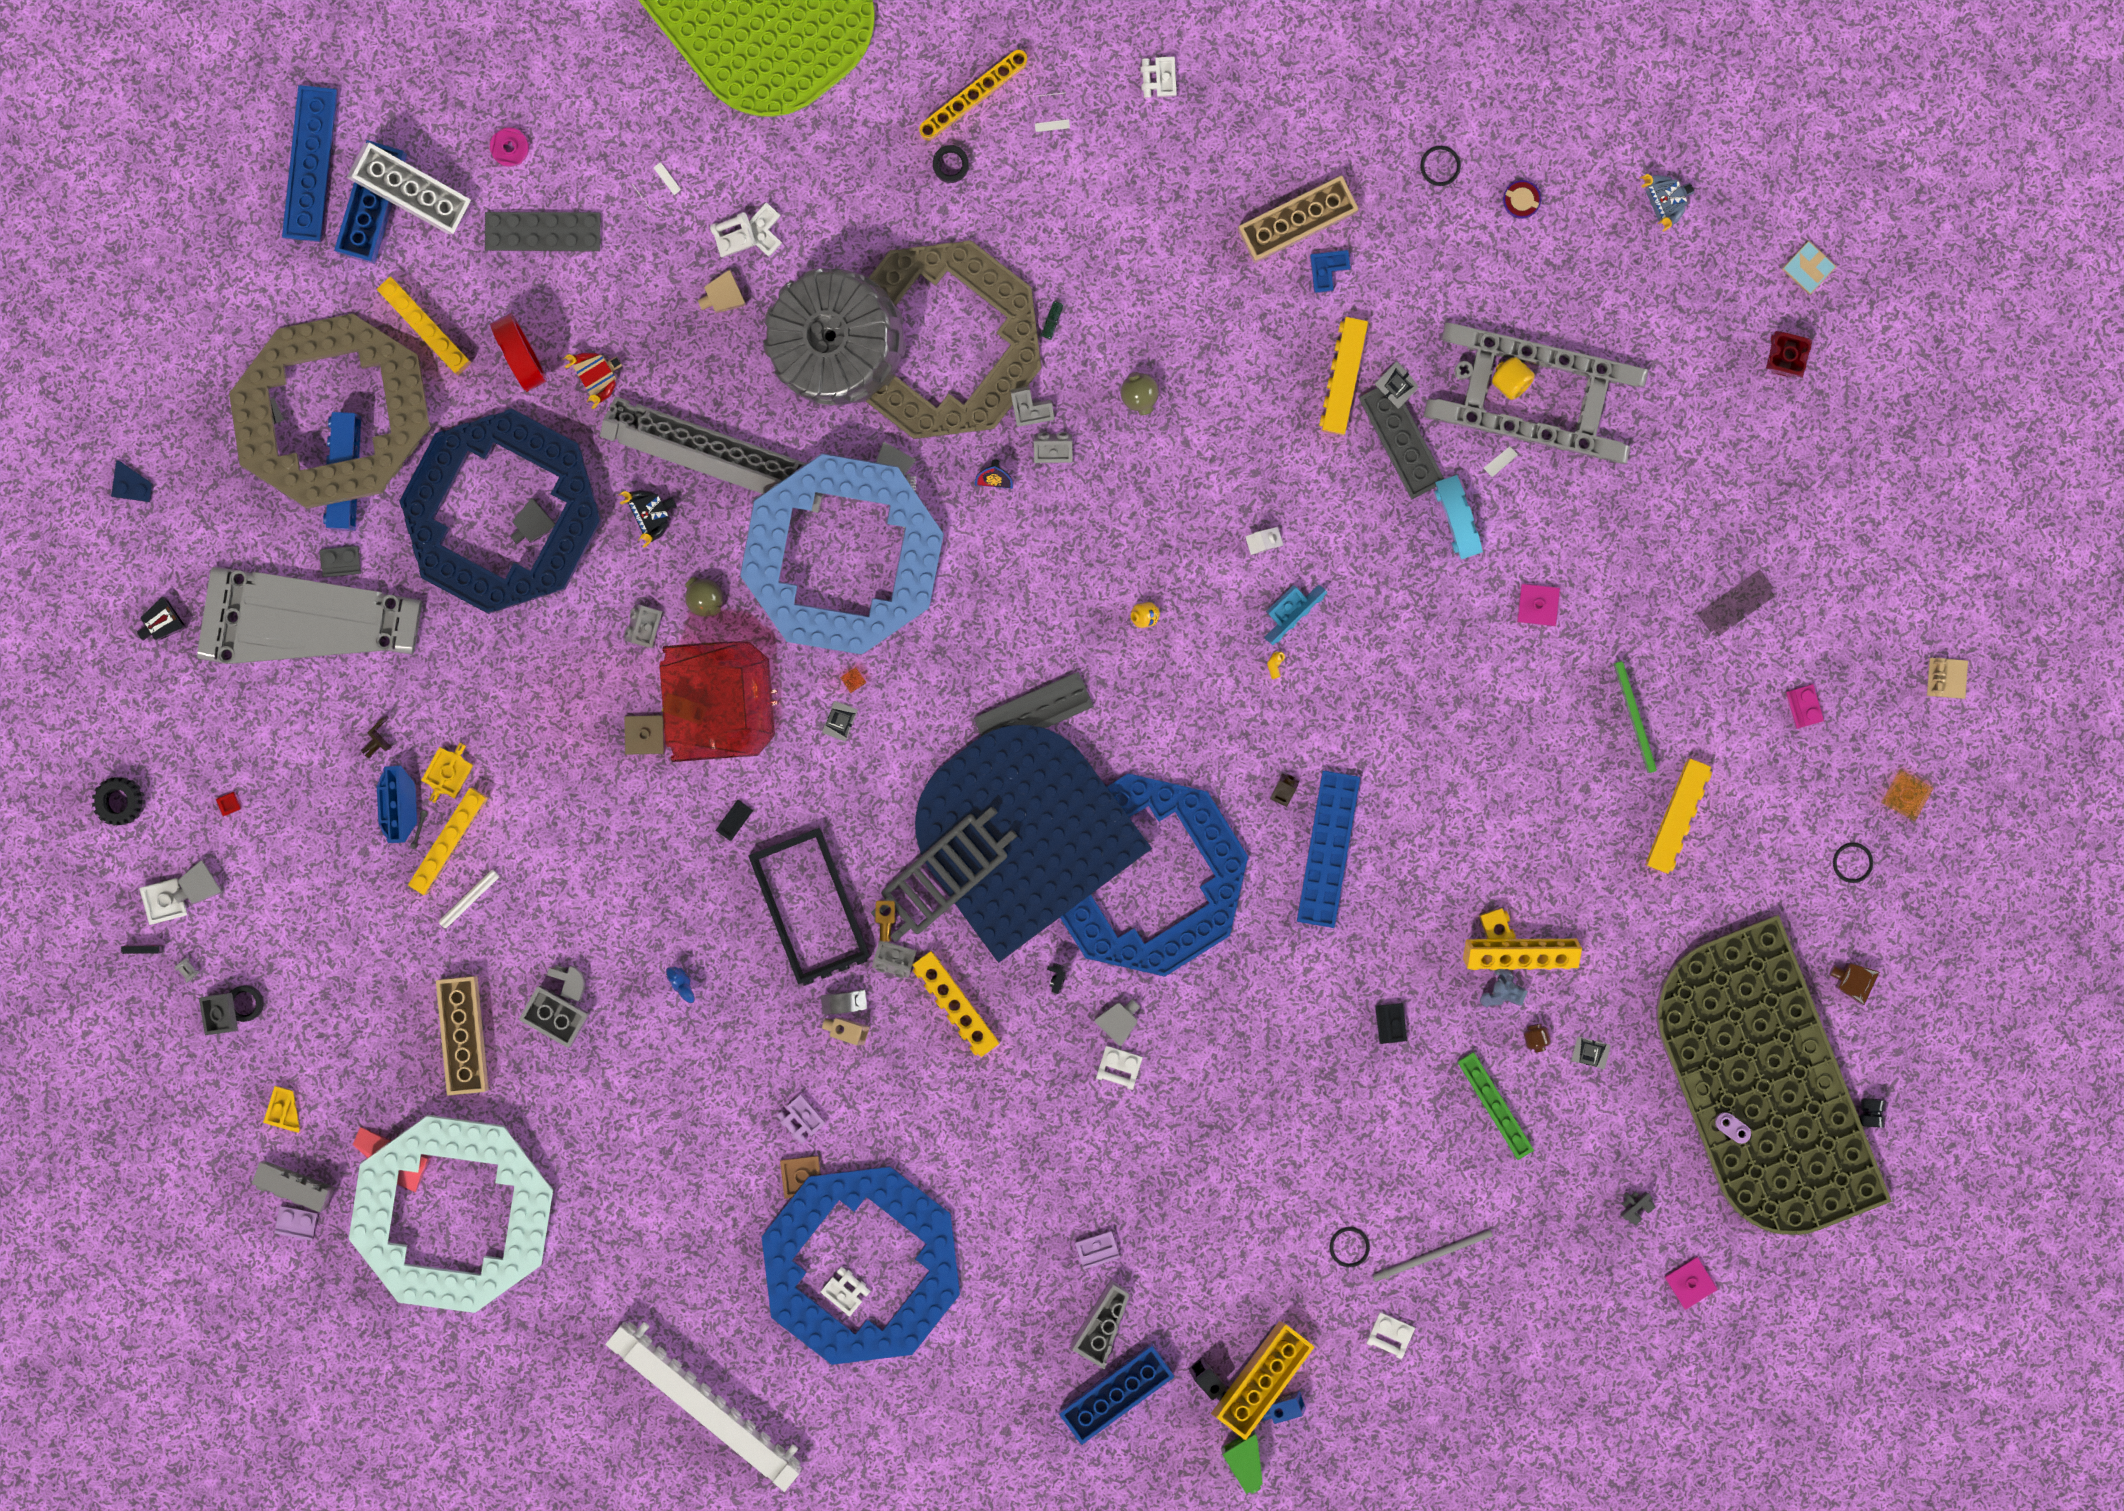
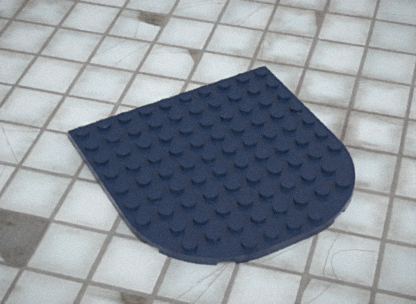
M1031 725L1002 727L974 741L935 772L926 784L916 810L915 834L921 855L928 851L966 816L973 814L978 819L991 807H994L998 813L983 826L997 843L1011 830H1014L1018 835L1003 848L1007 853V858L954 903L998 963L1153 849L1079 749L1054 731ZM971 823L962 830L989 863L998 856ZM957 836L948 842L975 875L984 868ZM942 848L933 855L960 887L969 881ZM928 861L925 862L949 897H951L955 892Z

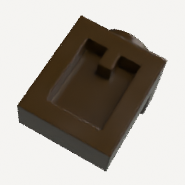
M1282 773L1270 799L1287 807L1298 787L1299 781L1292 775Z

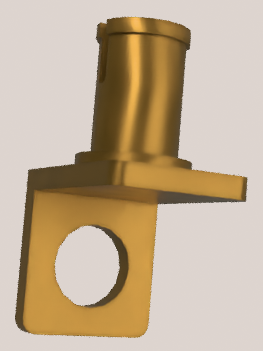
M877 900L875 923L880 924L879 941H891V924L896 921L895 901ZM882 905H888L891 908L889 915L884 916L880 913Z

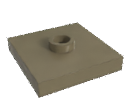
M624 716L625 755L664 754L663 716Z

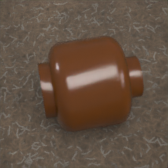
M1542 1023L1527 1026V1030L1524 1032L1526 1047L1534 1050L1535 1053L1546 1051L1545 1047L1551 1043L1548 1028L1542 1026Z

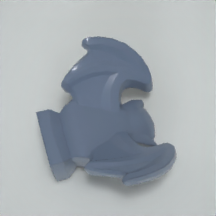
M1509 969L1494 970V973L1499 975L1500 978L1495 983L1492 994L1484 993L1480 998V1003L1486 1008L1490 1005H1502L1504 1001L1522 1006L1528 991L1523 987L1515 985L1513 982L1514 976Z

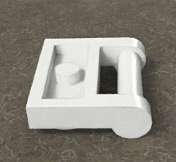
M744 212L738 214L735 218L719 224L714 223L710 226L720 257H726L756 245L748 217ZM741 224L742 229L723 236L722 230Z
M1106 1046L1096 1079H1105L1127 1086V1089L1133 1090L1143 1057ZM1108 1066L1130 1073L1131 1077L1127 1079L1105 1072V1067Z
M1379 1312L1366 1344L1377 1346L1402 1359L1415 1327ZM1377 1333L1400 1342V1347H1395L1376 1338Z

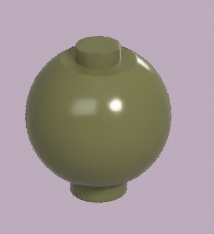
M1133 372L1124 380L1120 394L1123 403L1129 409L1138 411L1139 415H1147L1154 410L1153 405L1158 399L1159 389L1151 376Z
M696 576L686 582L685 602L693 614L708 617L715 616L720 612L723 604V592L716 582L705 578L698 579Z

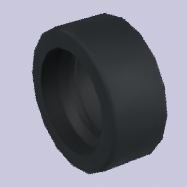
M946 145L935 153L933 170L941 181L956 183L966 176L969 169V160L965 151L960 147ZM947 153L957 154L962 160L961 170L955 175H947L940 169V159Z
M248 985L238 986L231 990L229 993H232L233 1003L235 997L242 992L250 993L256 1001L255 1009L250 1014L242 1015L235 1010L236 1021L247 1022L254 1020L260 1015L263 1010L264 1001L259 990Z

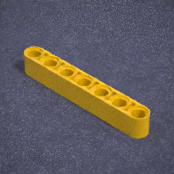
M1022 50L1013 51L927 118L919 127L921 137L927 141L934 139L1023 70L1027 65L1026 53ZM1016 56L1024 58L1022 64H1016L1013 60ZM1001 68H1007L1009 73L1006 76H1001L998 71ZM985 80H992L994 85L991 88H986L983 85ZM972 91H976L979 94L975 100L968 97V94ZM956 103H961L964 108L962 111L957 112L953 109V106ZM946 115L949 119L946 123H940L938 117ZM927 126L933 128V133L930 135L923 133V129Z

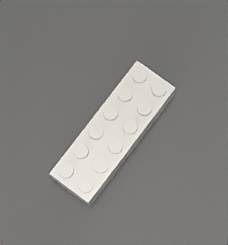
M364 143L347 176L348 179L447 234H454L471 201L469 198L371 143Z

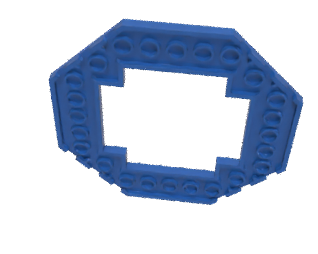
M1128 773L1107 786V788L1129 817H1132L1148 806L1158 822L1174 812L1176 813L1215 875L1213 879L1200 886L1209 904L1145 944L1135 928L1118 938L1091 895L1061 916L1060 919L1086 959L1166 977L1230 936L1248 855L1207 791Z
M891 1166L809 1176L761 1237L771 1318L831 1365L913 1355L960 1295L951 1213ZM867 1197L926 1243L915 1257V1260L927 1268L929 1272L883 1330L867 1318L859 1330L854 1333L796 1287L807 1271L794 1262L793 1258L839 1200L855 1212Z

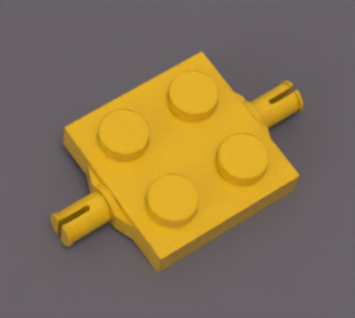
M459 742L455 752L447 751L442 747L438 748L421 781L430 785L433 789L428 799L429 801L436 803L440 794H447L454 799L457 798L474 766L461 756L466 745Z

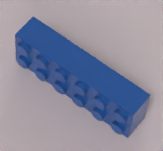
M366 140V143L375 145L403 162L406 161L407 154L403 150ZM354 182L334 251L344 256L375 264L393 203Z
M332 412V415L329 416L328 427L331 428V434L327 437V447H330V453L326 457V465L359 458L362 416L356 413ZM357 499L328 504L327 511L323 514V524H326V528L356 531Z
M1150 1343L1061 1408L1059 1415L1079 1443L1083 1445L1175 1377L1174 1372L1154 1345Z

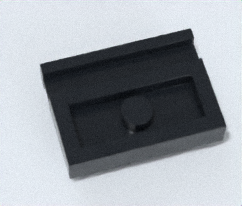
M1403 1003L1375 1006L1379 1044L1407 1041Z

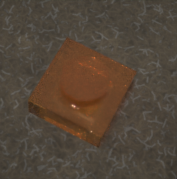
M857 667L840 677L850 693H853L867 683Z

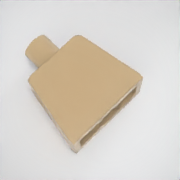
M730 270L706 285L704 288L707 296L698 299L702 310L713 306L716 313L746 306Z
M825 1018L822 1029L830 1031V1037L854 1045H865L870 1026L844 1018H835L834 1020ZM841 1026L844 1027V1032L839 1031Z

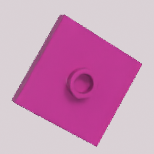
M1521 584L1517 622L1556 626L1560 588Z
M1697 1256L1664 1277L1685 1310L1718 1290Z

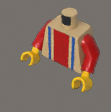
M597 353L568 354L562 358V360L567 359L570 362L565 365V368L575 364L573 368L590 394L586 403L589 401L595 403L591 407L592 409H595L599 403L611 396L616 386L615 381L617 380L613 371L622 366L617 356L608 362L603 355Z

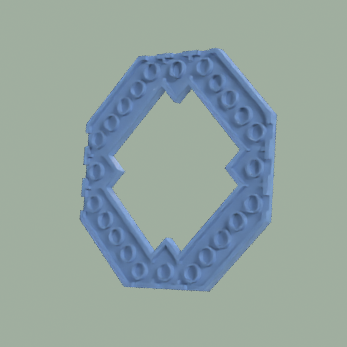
M821 453L815 459L793 472L792 475L771 487L763 495L754 499L740 576L786 642L864 654L929 609L944 533L897 466ZM815 492L890 505L886 523L905 527L891 600L872 597L869 616L795 604L797 585L779 582L792 508L812 511Z

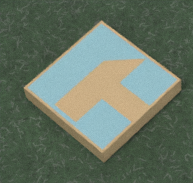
M1807 241L1782 270L1807 294L1811 295L1837 266L1810 241Z

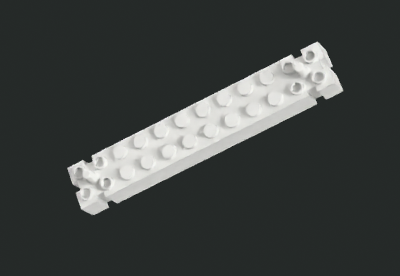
M623 1322L605 1345L624 1358L623 1360L785 1492L799 1475L802 1468L799 1466L801 1464L800 1461L793 1457L798 1448L792 1444L786 1451L779 1444L775 1446L770 1442L771 1438L766 1433L762 1432L760 1434L755 1429L756 1425L748 1419L747 1421L743 1420L740 1417L741 1413L734 1407L730 1409L726 1406V1401L721 1396L717 1395L715 1397L708 1385L705 1383L701 1385L696 1381L697 1377L692 1372L687 1371L686 1373L681 1369L682 1365L674 1358L672 1360L666 1356L667 1352L660 1346L656 1348L652 1345V1340L644 1334L649 1328L647 1323L643 1322L637 1329L631 1322Z

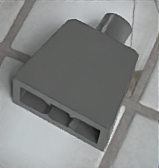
M531 498L512 521L518 529L510 537L516 544L520 543L524 538L533 543L550 533L555 526V522L535 499Z

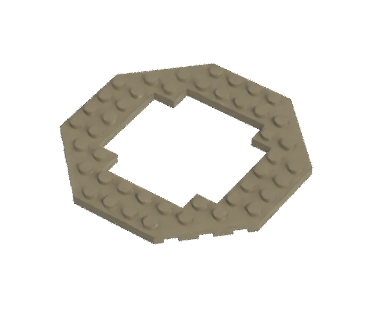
M971 240L890 250L869 277V279L887 292V295L896 307L920 275L934 286H937L948 271L1007 317L996 334L1008 342L1010 347L964 405L948 394L938 408H936L896 376L889 385H884L880 390L872 394V398L865 401L913 439L995 429L1013 406L1010 390L1027 387L1041 370L1032 288Z
M354 314L277 329L229 393L240 466L306 509L382 494L392 477L394 478L402 468L406 458L416 449L420 439L431 428L419 356ZM359 352L362 369L380 365L391 433L372 437L375 455L300 470L297 453L279 456L269 388L287 385L286 366Z

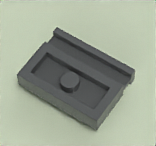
M359 546L319 550L323 578L361 574Z

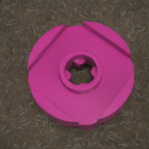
M509 127L503 128L491 138L490 152L500 165L514 167L520 165L526 159L529 152V144L526 137L519 130ZM512 142L514 150L507 152L504 146Z

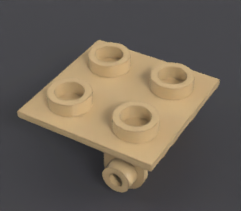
M1929 658L1927 696L1965 699L1968 661Z

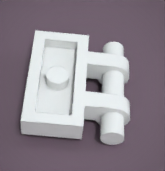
M1175 57L1155 58L1156 65L1150 66V59H1142V67L1140 69L1143 74L1141 88L1144 91V98L1152 97L1151 90H1157V97L1177 96ZM1150 73H1156V83H1151Z
M841 1266L837 1271L842 1276L840 1281L832 1277L820 1292L850 1317L862 1303V1300L857 1295L861 1292L864 1296H867L871 1291L863 1281H858L852 1276L853 1273L851 1271H846ZM847 1281L855 1287L853 1292L844 1286Z

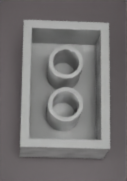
M539 985L519 1020L565 1047L570 1048L591 1013Z

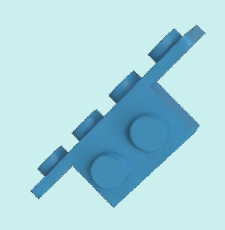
M1293 585L1266 611L1277 623L1264 637L1266 641L1271 645L1281 641L1287 631L1293 629L1297 622L1303 616H1306L1316 603L1323 600L1327 591L1322 586L1317 585L1305 597Z

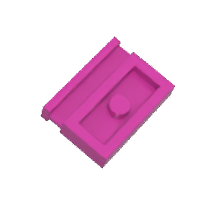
M1813 684L1786 692L1796 729L1824 721Z

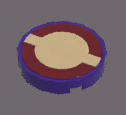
M1525 180L1515 181L1510 184L1503 195L1505 210L1508 214L1518 219H1525L1534 215L1541 204V194L1537 186Z

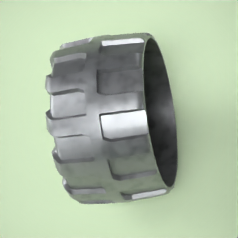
M819 268L806 272L799 280H790L780 289L779 298L773 307H768L764 322L767 326V339L763 340L765 354L771 358L775 368V375L782 383L801 397L824 405L861 403L872 398V394L880 390L884 385H889L896 375L895 371L901 357L905 354L906 343L904 342L902 328L904 321L899 309L895 307L887 292L878 284L850 270ZM834 331L836 338L830 341L829 334Z

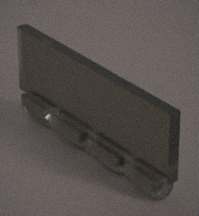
M1758 570L1697 615L1710 633L1714 631L1719 637L1729 630L1726 624L1727 621L1733 627L1745 618L1741 612L1742 610L1747 615H1750L1761 607L1757 599H1760L1765 604L1775 597L1771 591L1773 587L1761 570Z

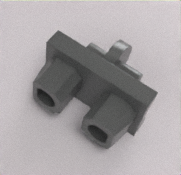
M1636 1191L1631 1195L1625 1192L1623 1195L1626 1197V1200L1621 1204L1625 1208L1630 1203L1631 1205L1620 1215L1626 1221L1628 1220L1636 1226L1642 1220L1637 1211L1642 1207L1649 1214L1656 1206L1651 1200L1652 1197L1647 1192L1643 1193L1636 1201L1634 1199L1639 1196Z

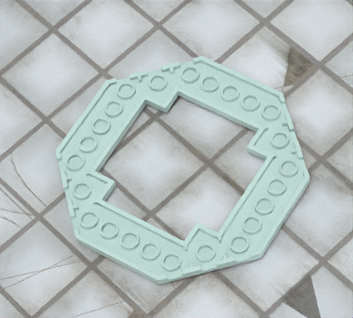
M426 1115L419 1122L409 1127L394 1140L388 1142L377 1150L376 1153L360 1163L349 1240L398 1303L476 1313L541 1266L553 1189L542 1177L533 1162L529 1160L523 1149L509 1134L504 1125ZM421 1154L497 1164L498 1169L495 1183L514 1186L504 1257L484 1256L481 1274L404 1264L407 1245L388 1242L399 1170L418 1172Z

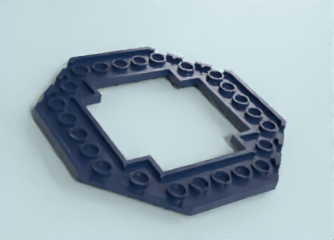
M512 408L495 415L492 414L471 423H465L452 429L435 433L399 500L405 516L404 520L408 534H410L413 544L412 548L418 562L421 578L487 614L565 590L602 522L580 445ZM495 443L558 476L559 478L550 494L566 502L531 571L514 562L505 579L442 546L450 528L434 520L468 454L472 452L487 460Z

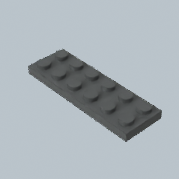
M485 212V251L600 252L601 213Z
M1379 388L1359 397L1358 399L1410 499L1412 500L1436 487L1435 482L1443 480L1444 477L1406 404L1404 403L1400 408H1397Z

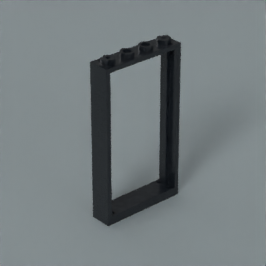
M821 827L748 855L798 984L803 983V986L813 983L816 977L821 976V979L831 976V972L838 969L839 972L849 969V965L856 962L857 965L868 961L867 958L871 955ZM816 838L860 952L803 974L759 859Z

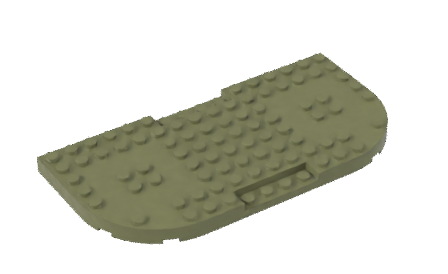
M1773 915L1707 941L1683 955L1668 972L1659 992L1656 1009L1658 1033L1705 1148L1704 1151L1717 1184L1729 1205L1745 1220L1763 1230L1782 1235H1802L1824 1229L1892 1202L1779 915ZM1722 1112L1733 1115L1749 1127L1751 1131L1750 1139L1746 1143H1737L1716 1127V1116ZM1725 1119L1723 1120V1125L1727 1126L1729 1120ZM1739 1131L1738 1136L1743 1137L1744 1131Z

